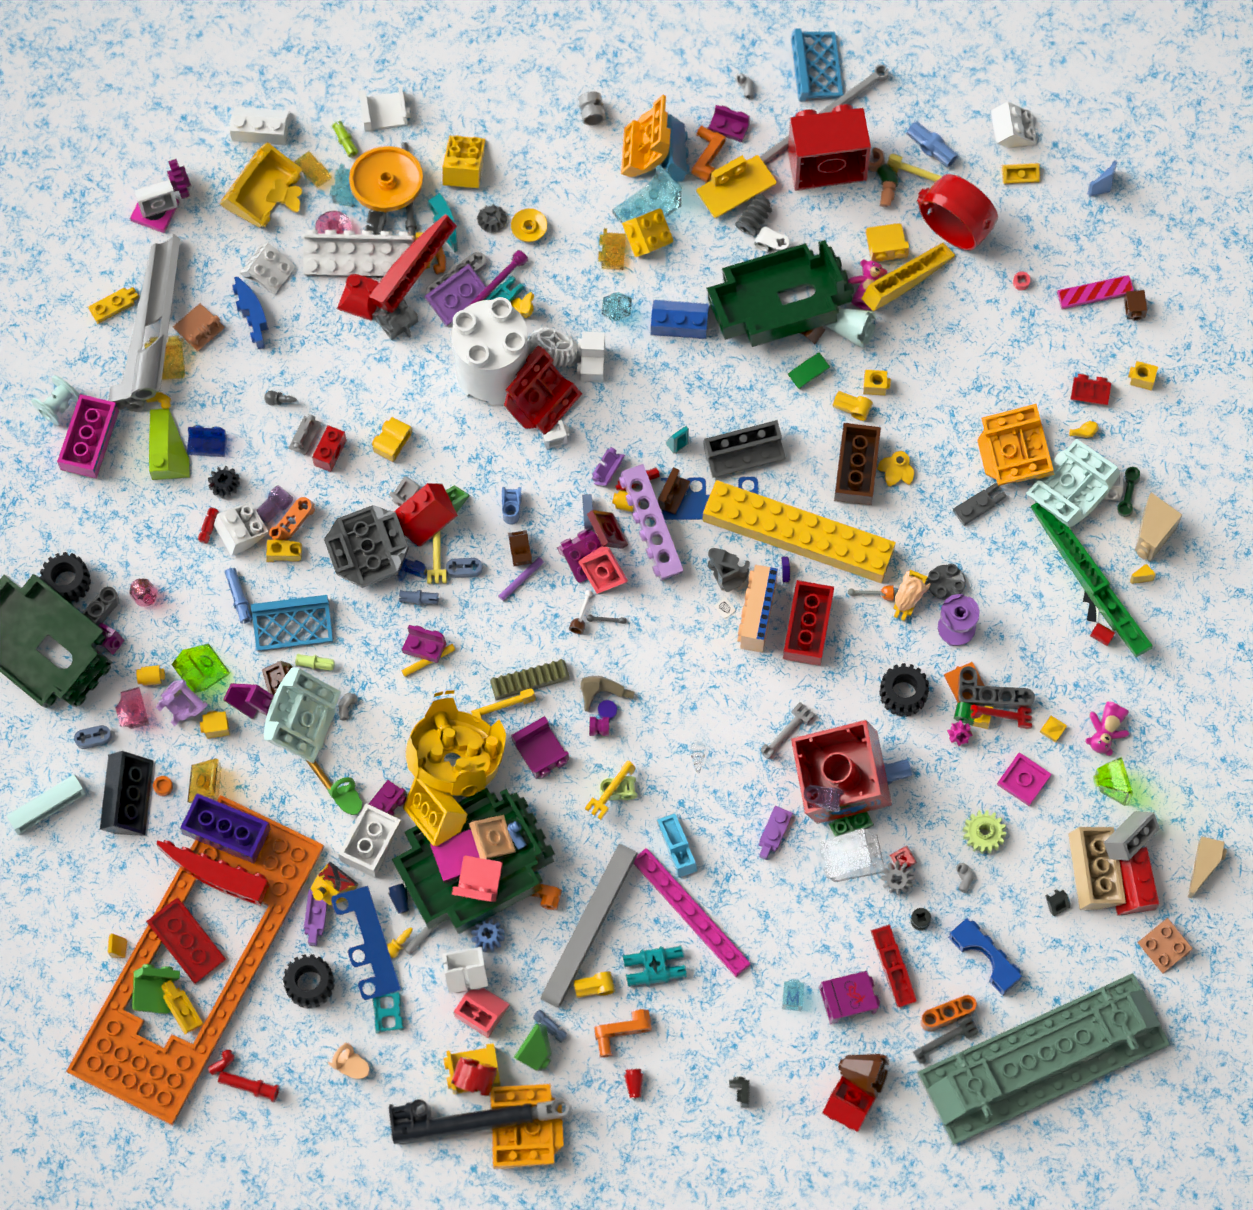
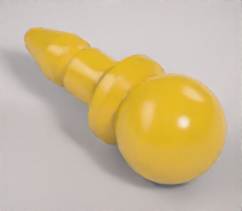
M413 928L406 929L397 940L392 939V943L387 944L391 958L399 955L400 950L403 949L402 944L410 937Z

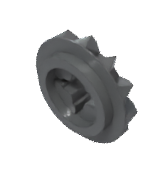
M494 204L492 206L486 205L479 211L477 216L478 224L484 231L497 232L506 224V212L501 206L498 207ZM494 214L496 220L491 219V220L488 222V220H489L488 215L492 216V215Z

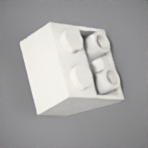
M1010 102L991 111L997 144L1007 148L1036 144V132L1033 126L1031 111Z
M251 501L217 514L214 527L231 556L248 550L268 534L266 526Z

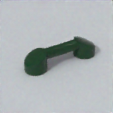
M1132 466L1125 471V480L1127 482L1124 501L1120 502L1117 506L1118 514L1122 517H1128L1133 513L1131 500L1134 487L1140 480V470L1137 467Z

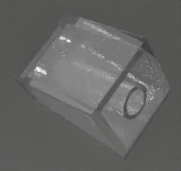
M864 828L820 842V854L825 861V875L834 882L883 873L882 871L885 866L878 836Z

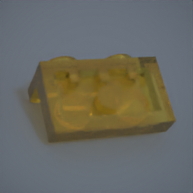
M604 228L603 234H600L599 245H602V251L598 252V262H601L602 269L624 270L626 233H608L607 228Z

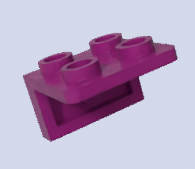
M586 529L579 532L574 539L568 538L562 541L561 545L557 547L560 555L565 557L576 581L579 583L588 578L578 561L602 546L596 533Z

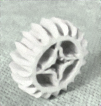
M548 327L534 330V333L531 334L528 340L530 354L537 346H540L553 358L552 364L558 368L561 366L566 367L574 362L577 356L578 345L575 340H572V336H567V333H563L560 330L557 331L554 328L549 329Z

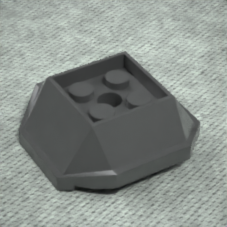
M374 505L337 518L324 538L337 576L361 588L398 575L409 550L396 512ZM373 545L370 550H364L365 546Z

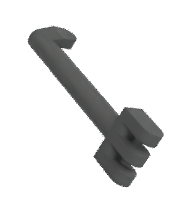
M971 1015L958 1019L957 1021L960 1025L958 1028L913 1051L919 1064L926 1062L924 1054L962 1034L967 1039L976 1035L978 1029L975 1027Z

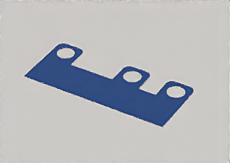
M690 477L687 479L690 481V484L696 480L700 481L702 489L694 492L690 489L689 485L676 514L661 509L664 520H703V511L710 496L706 495V480L703 477ZM756 477L739 478L738 488L743 489L742 483L745 480H751L754 483V488L750 492L758 494V479ZM660 478V482L667 481L668 478Z

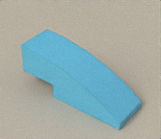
M676 814L657 819L678 877L697 872L696 862Z

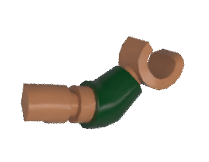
M875 147L872 149L873 157L879 160L875 163L869 161L868 170L876 172L881 179L883 191L881 192L880 206L887 207L894 200V191L898 186L899 178L897 172L885 163L882 150Z

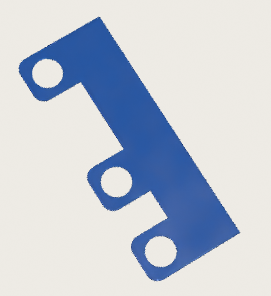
M365 886L332 896V905L337 915L355 912L365 943L348 949L351 965L353 967H360L371 963L375 975L358 982L361 997L364 1000H369L401 990L369 887ZM343 897L348 901L347 909L340 910L337 908L336 901L338 898ZM355 950L364 952L365 958L362 962L354 961L352 955ZM367 982L375 986V992L372 995H367L363 991V985Z

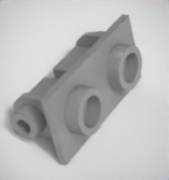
M309 414L303 417L289 449L304 455L307 454L321 425V422L315 420V416Z

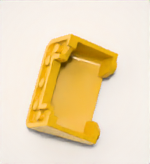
M267 142L252 156L219 205L259 228L261 226L265 227L271 220L269 217L270 211L276 204L265 200L268 192L274 189V180H283L287 187L292 183L295 185L301 178L299 174L302 168Z

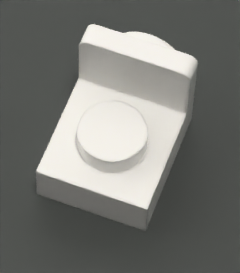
M562 420L558 421L560 431L553 430L543 435L546 449L568 443L569 429L567 425H563Z
M1120 472L1116 482L1104 499L1121 500L1124 472Z

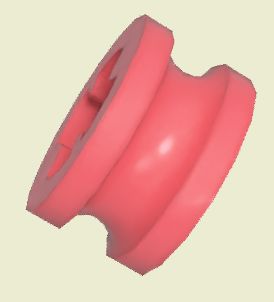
M1026 272L1016 273L1013 280L1014 287L1017 290H1026L1030 284V276ZM1022 278L1025 279V282L1018 283Z

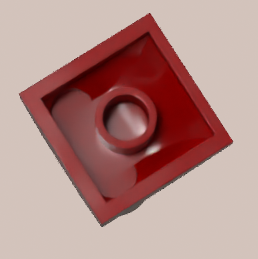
M358 274L350 275L346 279V286L337 310L372 321V314L376 312L378 306L369 296L379 282Z

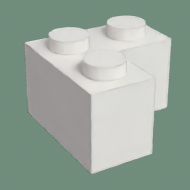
M582 332V338H578V357H581V363L577 364V374L581 375V381L603 382L605 361V333Z

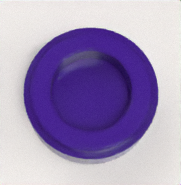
M610 700L602 701L598 706L599 717L601 719L609 717V720L615 718L617 714L616 704Z

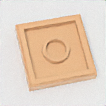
M504 815L469 823L480 858L492 859L516 852L512 838L507 830L508 826Z

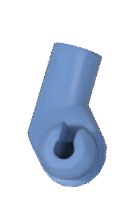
M517 821L510 823L507 830L514 844L520 850L527 845L519 832L521 824Z

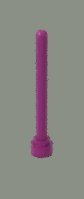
M517 250L512 255V262L469 305L485 300L516 267L523 266L528 261L527 255L521 250Z

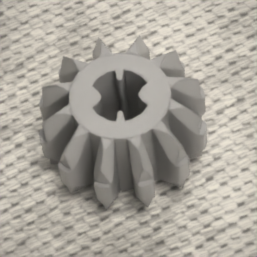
M896 861L895 867L892 863H889V869H883L882 872L886 875L882 876L881 880L887 881L883 885L884 888L891 887L889 893L896 889V894L900 895L901 889L904 893H907V886L913 887L914 884L910 880H914L915 876L909 875L913 871L912 868L905 869L907 863L900 867V862ZM896 875H897V876H900V875H901V876H902V879H901L900 881H899V880H896V881H895V880H894V877H895Z

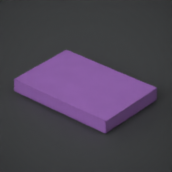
M468 264L424 297L444 325L448 326L453 322L454 315L464 310L486 286L470 264Z

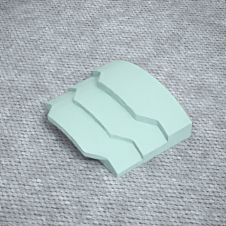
M1076 439L1066 450L1059 452L1053 459L1052 466L1055 475L1037 480L1035 478L1034 485L1026 495L1070 528L1083 520L1099 505L1116 482L1120 471L1116 465Z
M291 668L280 683L269 707L265 722L264 740L314 763L318 751L323 747L327 730L336 713L335 706L341 691L300 668Z

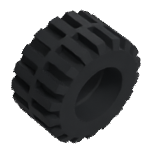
M63 552V555L57 553L55 554L56 557L48 558V563L44 562V569L40 570V578L72 603L75 600L77 603L80 601L79 597L84 598L86 596L85 591L88 592L90 589V573L86 564L79 556L76 558V555L73 553L70 556L67 552ZM63 572H73L76 574L74 580L68 585L62 586L55 583L57 577Z
M902 663L901 667L898 664L894 665L893 669L889 668L882 677L879 691L881 703H885L886 710L890 708L892 714L897 712L902 717L903 713H906L907 716H911L912 712L916 714L919 712V708L922 709L927 701L929 681L926 680L925 673L921 674L919 667L914 669L912 664H910V667H907L906 663ZM905 682L912 685L916 693L911 697L903 698L894 692L893 687L898 683Z
M304 954L300 959L298 957L294 958L295 962H289V968L284 970L285 977H283V983L286 993L292 1002L298 1003L300 1007L305 1005L307 1008H312V1005L318 1007L320 1006L319 1003L327 1002V997H331L332 990L335 987L334 976L329 964L319 956L316 958L314 954H310V957ZM307 972H315L320 976L318 986L308 991L300 989L297 983L301 975Z

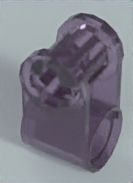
M810 785L804 790V798L812 807L834 812L840 811L839 804L841 796L844 795L843 790ZM818 793V797L815 800H810L812 794Z

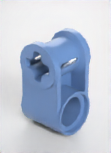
M502 487L503 520L505 523L512 525L517 523L520 518L521 487H518V489ZM514 511L515 514L508 515L507 512Z

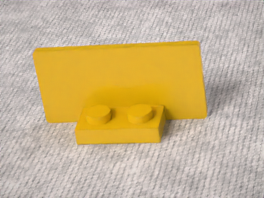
M741 155L711 172V181L697 188L696 193L713 218L716 219L752 199L755 195L761 194L775 186L777 181L759 155L747 161Z

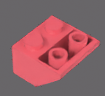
M484 988L479 990L470 989L454 1010V1016L489 1038L510 1004Z

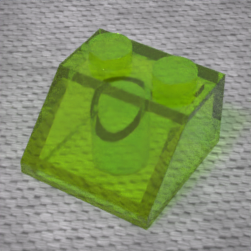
M209 643L182 650L171 664L182 680L186 681V685L194 693L209 689L230 674Z

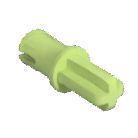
M297 654L295 665L310 667L312 670L316 668L333 670L335 662L333 659L322 658L317 655Z

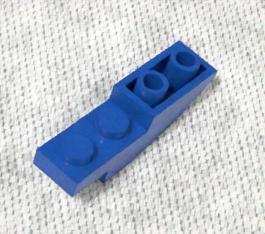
M238 276L234 277L233 292L234 296L238 295L239 298L236 301L238 312L242 311L243 318L247 317L248 326L253 327V332H250L252 343H256L257 349L265 348L261 331L269 329L262 306L250 287Z

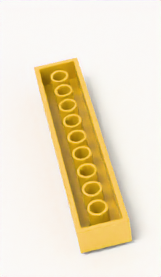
M718 480L715 481L703 511V522L881 584L895 550L896 542Z

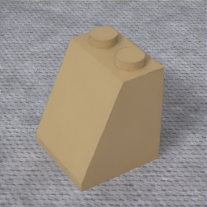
M1152 492L1149 494L1144 508L1135 547L1138 556L1148 561L1154 558L1175 532L1182 517L1180 512Z

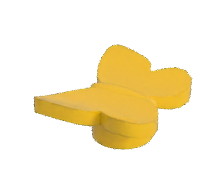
M281 179L274 180V189L268 192L265 200L270 203L279 202L280 204H285L292 212H298L300 200L297 197L302 194V189L299 186L287 187Z
M530 292L522 300L516 298L510 302L512 307L524 318L530 317L534 311L532 303L534 294Z

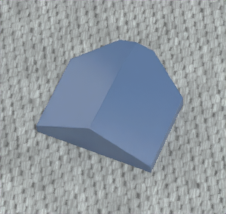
M1116 160L1095 181L1092 180L1090 182L1087 192L1088 196L1111 191L1118 163Z

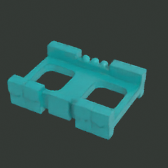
M396 992L373 998L376 1033L404 1030L403 1018L400 1013V993ZM392 997L393 1007L382 1009L380 999ZM383 1017H395L394 1027L383 1028Z

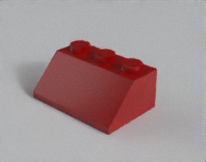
M427 483L394 511L397 514L404 535L417 546H422L458 516L443 484Z
M1142 847L1130 860H1119L1126 903L1115 906L1117 916L1156 910L1159 905L1147 847Z

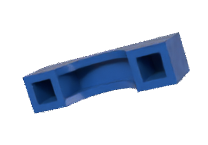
M966 918L949 933L948 938L961 952L976 950L988 957L992 965V975L989 982L1003 996L1020 981L1022 977L1021 971L1015 964L1011 965L1007 961V956L1002 950H997L993 946L994 942L988 935L984 936L979 931L980 927L975 921H970Z

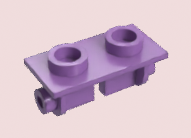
M612 447L606 450L601 459L605 465L599 463L592 473V480L595 481V485L607 486L611 482L612 476L617 468L620 467L625 457L624 454H616L617 450Z

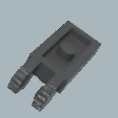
M997 483L953 508L954 514L963 526L995 507L997 503L1006 497V494L1002 492L993 499L990 498L989 495L1000 487Z

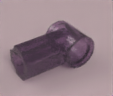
M277 485L270 491L268 499L256 511L261 520L268 524L281 509L285 510L292 503L293 497L281 486Z

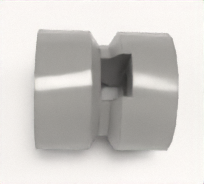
M599 92L582 94L578 101L582 110L583 124L592 126L604 122L606 116L602 107L601 94Z

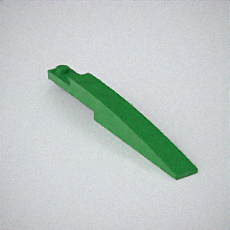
M1039 503L1031 505L1035 516L1087 595L1112 630L1117 631L1135 658L1151 650L1153 645L1112 591L1109 581L1071 529L1059 521L1052 513L1044 509Z

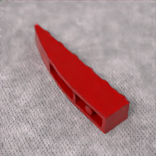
M157 840L156 845L158 849L189 875L222 893L261 906L269 887L268 880L264 875L259 873L253 875L248 873V870L243 867L237 866L234 868L229 866L230 864L226 861L218 860L217 862L211 860L209 855L203 853L197 855L187 847H182L181 849L175 847V844L170 841L164 840V842Z

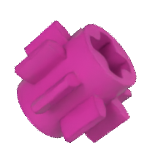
M961 720L951 723V729L947 730L951 743L956 741L958 746L969 743V737L973 736L969 724L964 725Z

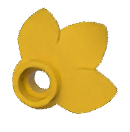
M897 451L891 457L883 458L878 464L877 470L885 472V481L889 487L895 485L901 479L910 485L914 478V470L909 465V456L904 451ZM902 457L904 461L899 464L896 459Z

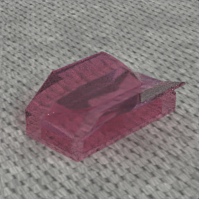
M136 687L120 692L121 699L115 707L120 726L133 729L149 725L140 688Z

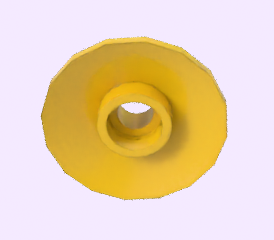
M527 208L520 210L511 220L513 235L523 242L539 240L547 230L546 217L536 209ZM528 226H531V227H532V229H530V230H527L526 228H527Z

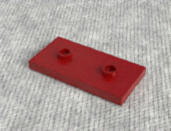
M178 897L146 921L194 984L226 960Z

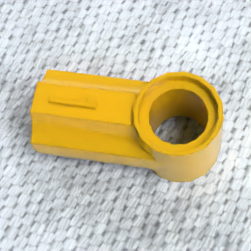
M838 391L832 407L850 413L857 420L866 421L873 402L863 396L854 397Z
M609 971L597 973L593 977L573 980L577 998L596 994L598 996H605L615 992L612 973Z

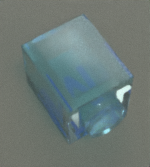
M789 979L784 981L782 1009L802 1011L804 983H800V980Z

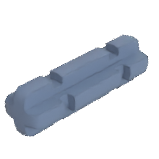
M538 1010L534 1014L533 1019L537 1023L547 1026V1031L552 1036L555 1035V1039L559 1042H563L567 1037V1033L563 1029L560 1030V1026L551 1018L546 1017L542 1010Z

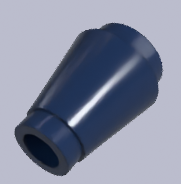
M404 884L389 887L388 895L397 913L408 912V895Z

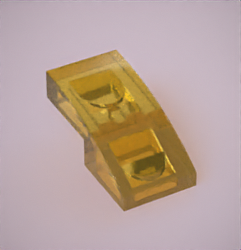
M310 151L295 160V164L302 168V173L316 188H319L332 178L322 163H319Z

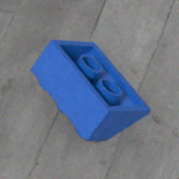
M653 300L650 326L651 335L706 339L709 304Z

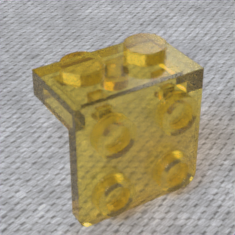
M179 335L168 336L162 380L184 378L185 376L183 355L185 344L184 338H179ZM150 337L144 343L145 348L153 344L158 337Z

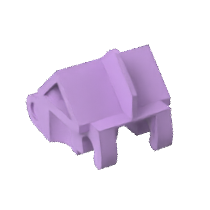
M183 679L181 681H174L161 694L162 699L156 708L161 711L166 706L173 713L171 723L176 726L180 720L183 721L190 716L195 717L208 704L205 701L203 702L186 685V681Z

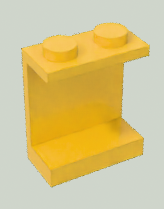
M494 1043L486 1044V1048L466 1052L451 1054L450 1051H446L447 1057L443 1058L445 1070L449 1069L450 1077H446L448 1089H452L453 1095L470 1092L451 1084L460 1057L472 1058L480 1061L479 1064L497 1067V1074L492 1087L501 1086Z

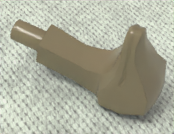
M603 676L584 677L580 684L584 700V710L587 712L590 710L595 695L599 692L606 691L620 698L623 696L633 699L635 692L624 689L623 685Z

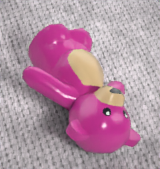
M863 259L860 262L863 275L851 277L847 281L852 283V285L860 284L852 297V305L862 310H871L861 298L868 285L878 280L881 276L886 275L887 270L882 268L878 262Z
M1108 701L1105 704L1101 722L1095 712H1090V719L1097 732L1092 737L1086 738V744L1090 745L1092 750L1099 754L1111 756L1113 754L1111 749L1112 739L1129 736L1127 730L1116 731L1129 711L1117 703Z

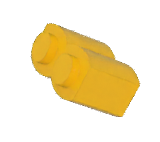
M391 417L389 421L386 420L382 426L381 434L379 436L376 435L373 439L374 453L394 462L403 446L409 440L412 434V427L394 417Z

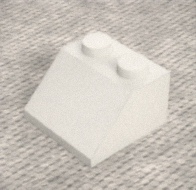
M170 180L160 181L155 185L144 186L134 191L143 218L178 207Z

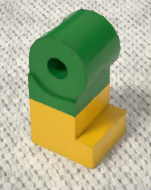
M966 702L957 703L954 714L956 721L959 722L961 720L962 723L988 729L991 716L982 714L981 717L972 719L971 713L974 712L971 711L972 704Z

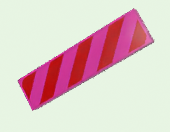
M1126 275L1057 290V296L1061 309L1122 297L1125 296L1126 291H1134L1130 276Z

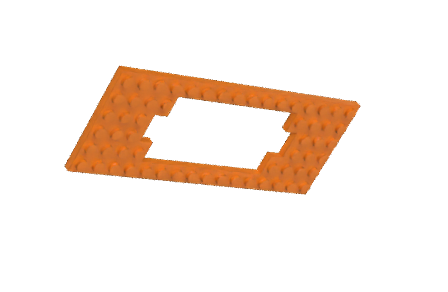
M222 795L219 796L217 802L262 819L270 825L271 830L255 863L253 864L197 840L194 841L190 849L197 855H200V853L209 855L211 860L217 862L218 860L226 861L231 867H243L250 874L255 875V873L264 875L268 880L269 887L262 903L267 905L268 908L194 1043L191 1044L171 1034L163 1048L139 1036L138 1033L145 1021L125 1011L133 996L134 971L141 968L142 965L150 964L162 944L153 930L147 925L66 1070L68 1074L173 1126L324 849L323 844ZM179 868L153 915L177 897L184 904L197 879Z

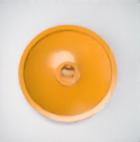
M382 146L368 150L357 158L351 167L349 182L352 194L360 204L371 210L390 212L408 206L417 198L423 186V173L418 160L408 151L393 146Z

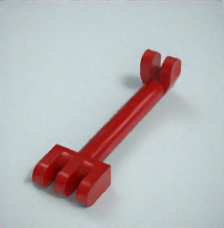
M978 705L971 706V711H974L971 713L972 719H977L983 714L1018 720L1019 728H1032V723L1026 722L1032 721V716L1025 715L1032 713L1031 708L1020 707L1017 709V713Z

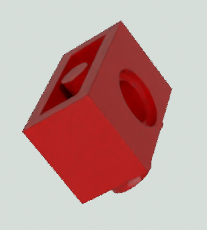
M327 425L312 456L314 466L332 472L347 441L345 431Z

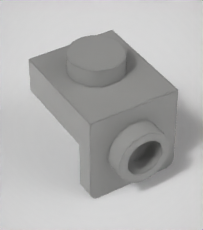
M404 476L396 490L390 492L389 496L393 498L392 501L396 505L401 506L418 492L421 486L409 477Z

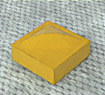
M1051 715L1041 728L1040 733L1056 743L1067 728V725Z

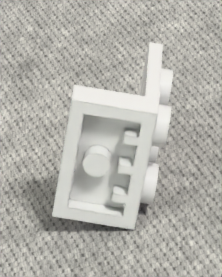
M265 243L259 246L240 274L245 278L252 276L272 294H276L294 270L295 265L270 243Z

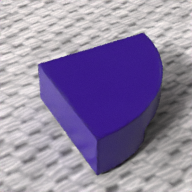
M788 556L781 557L782 582H789Z

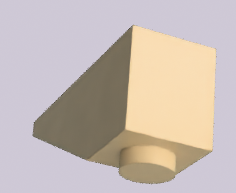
M1201 836L1198 842L1188 892L1189 898L1194 896L1217 868L1220 861L1225 860L1227 849L1224 848V841Z

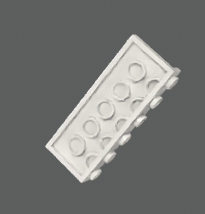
M307 230V233H302L303 274L385 276L391 266L415 241V235H410V232H399V235H392V231H381V235H373V231H362V234H355V231L344 230V234H336V230H325V234L318 233V230Z

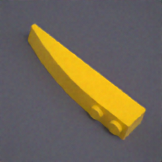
M942 242L869 284L861 299L874 312L928 278L954 258L955 254Z

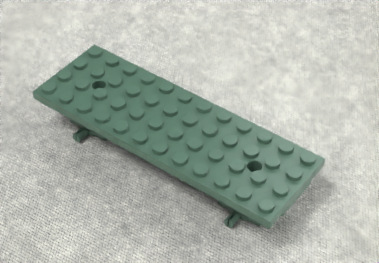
M1132 973L918 1071L917 1074L954 1146L1166 1048L1170 1043L1144 991Z

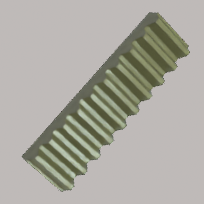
M559 659L557 662L544 663L542 666L537 665L535 668L530 667L528 670L522 669L521 672L515 671L513 674L508 673L506 676L493 677L490 683L495 700L520 694L521 691L527 689L535 690L570 680L565 660Z

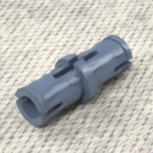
M400 590L399 597H401L399 602L416 603V605H421V603L438 605L439 598H437L439 593L422 592V590H417V592Z

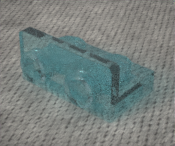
M340 164L339 169L335 171L334 180L336 181L335 185H332L330 188V196H332L334 204L355 208L357 200L350 188V169H345V165Z

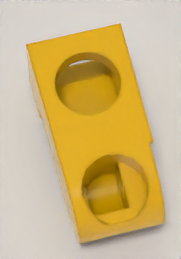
M267 539L266 562H274V560L297 562L302 559V543L290 540Z

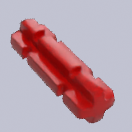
M212 507L208 509V516L205 517L201 528L202 532L198 536L199 542L204 544L209 542V535L213 531L217 514H219L218 509Z

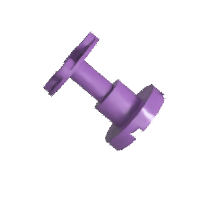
M956 594L947 598L943 603L937 629L940 637L948 645H963L974 637L980 610L973 598L964 596V594Z

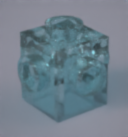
M620 292L603 297L602 315L612 321H619L621 318L630 316L632 298Z

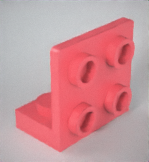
M464 856L458 887L453 886L452 894L496 902L503 863Z

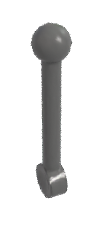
M591 614L587 616V621L589 622L593 620L619 622L622 624L627 622V619L623 617H594Z

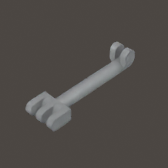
M799 702L792 710V714L795 716L769 746L765 744L761 748L763 756L770 758L801 721L807 725L815 714L811 712L806 717L805 715L809 709L805 707L800 712L799 710L803 704Z

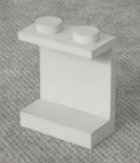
M398 85L399 92L369 97L366 95V90L358 91L365 131L408 125L407 118H410L409 107H405L404 102H408L407 92L402 90V85Z

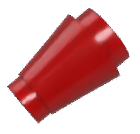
M641 1069L625 1070L626 1075H624L629 1098H640L644 1074H642Z

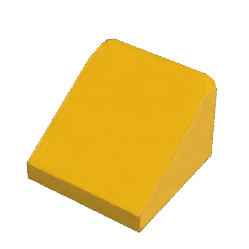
M1145 564L1132 574L1130 582L1131 584L1150 582L1154 580L1156 574Z
M110 933L108 954L111 958H125L127 939Z

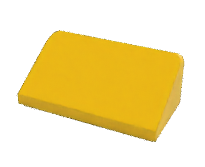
M1003 164V184L1040 182V164Z

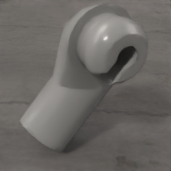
M737 74L735 79L744 89V98L752 99L753 81L745 74Z
M346 693L338 704L340 720L349 719L348 707L350 704L357 702L356 694Z
M959 863L956 870L962 881L958 890L967 893L974 876L968 865Z

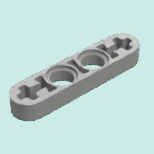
M480 252L473 253L426 288V294L468 264L473 266V270L478 274L486 267L485 255ZM475 259L481 260V264L475 263Z

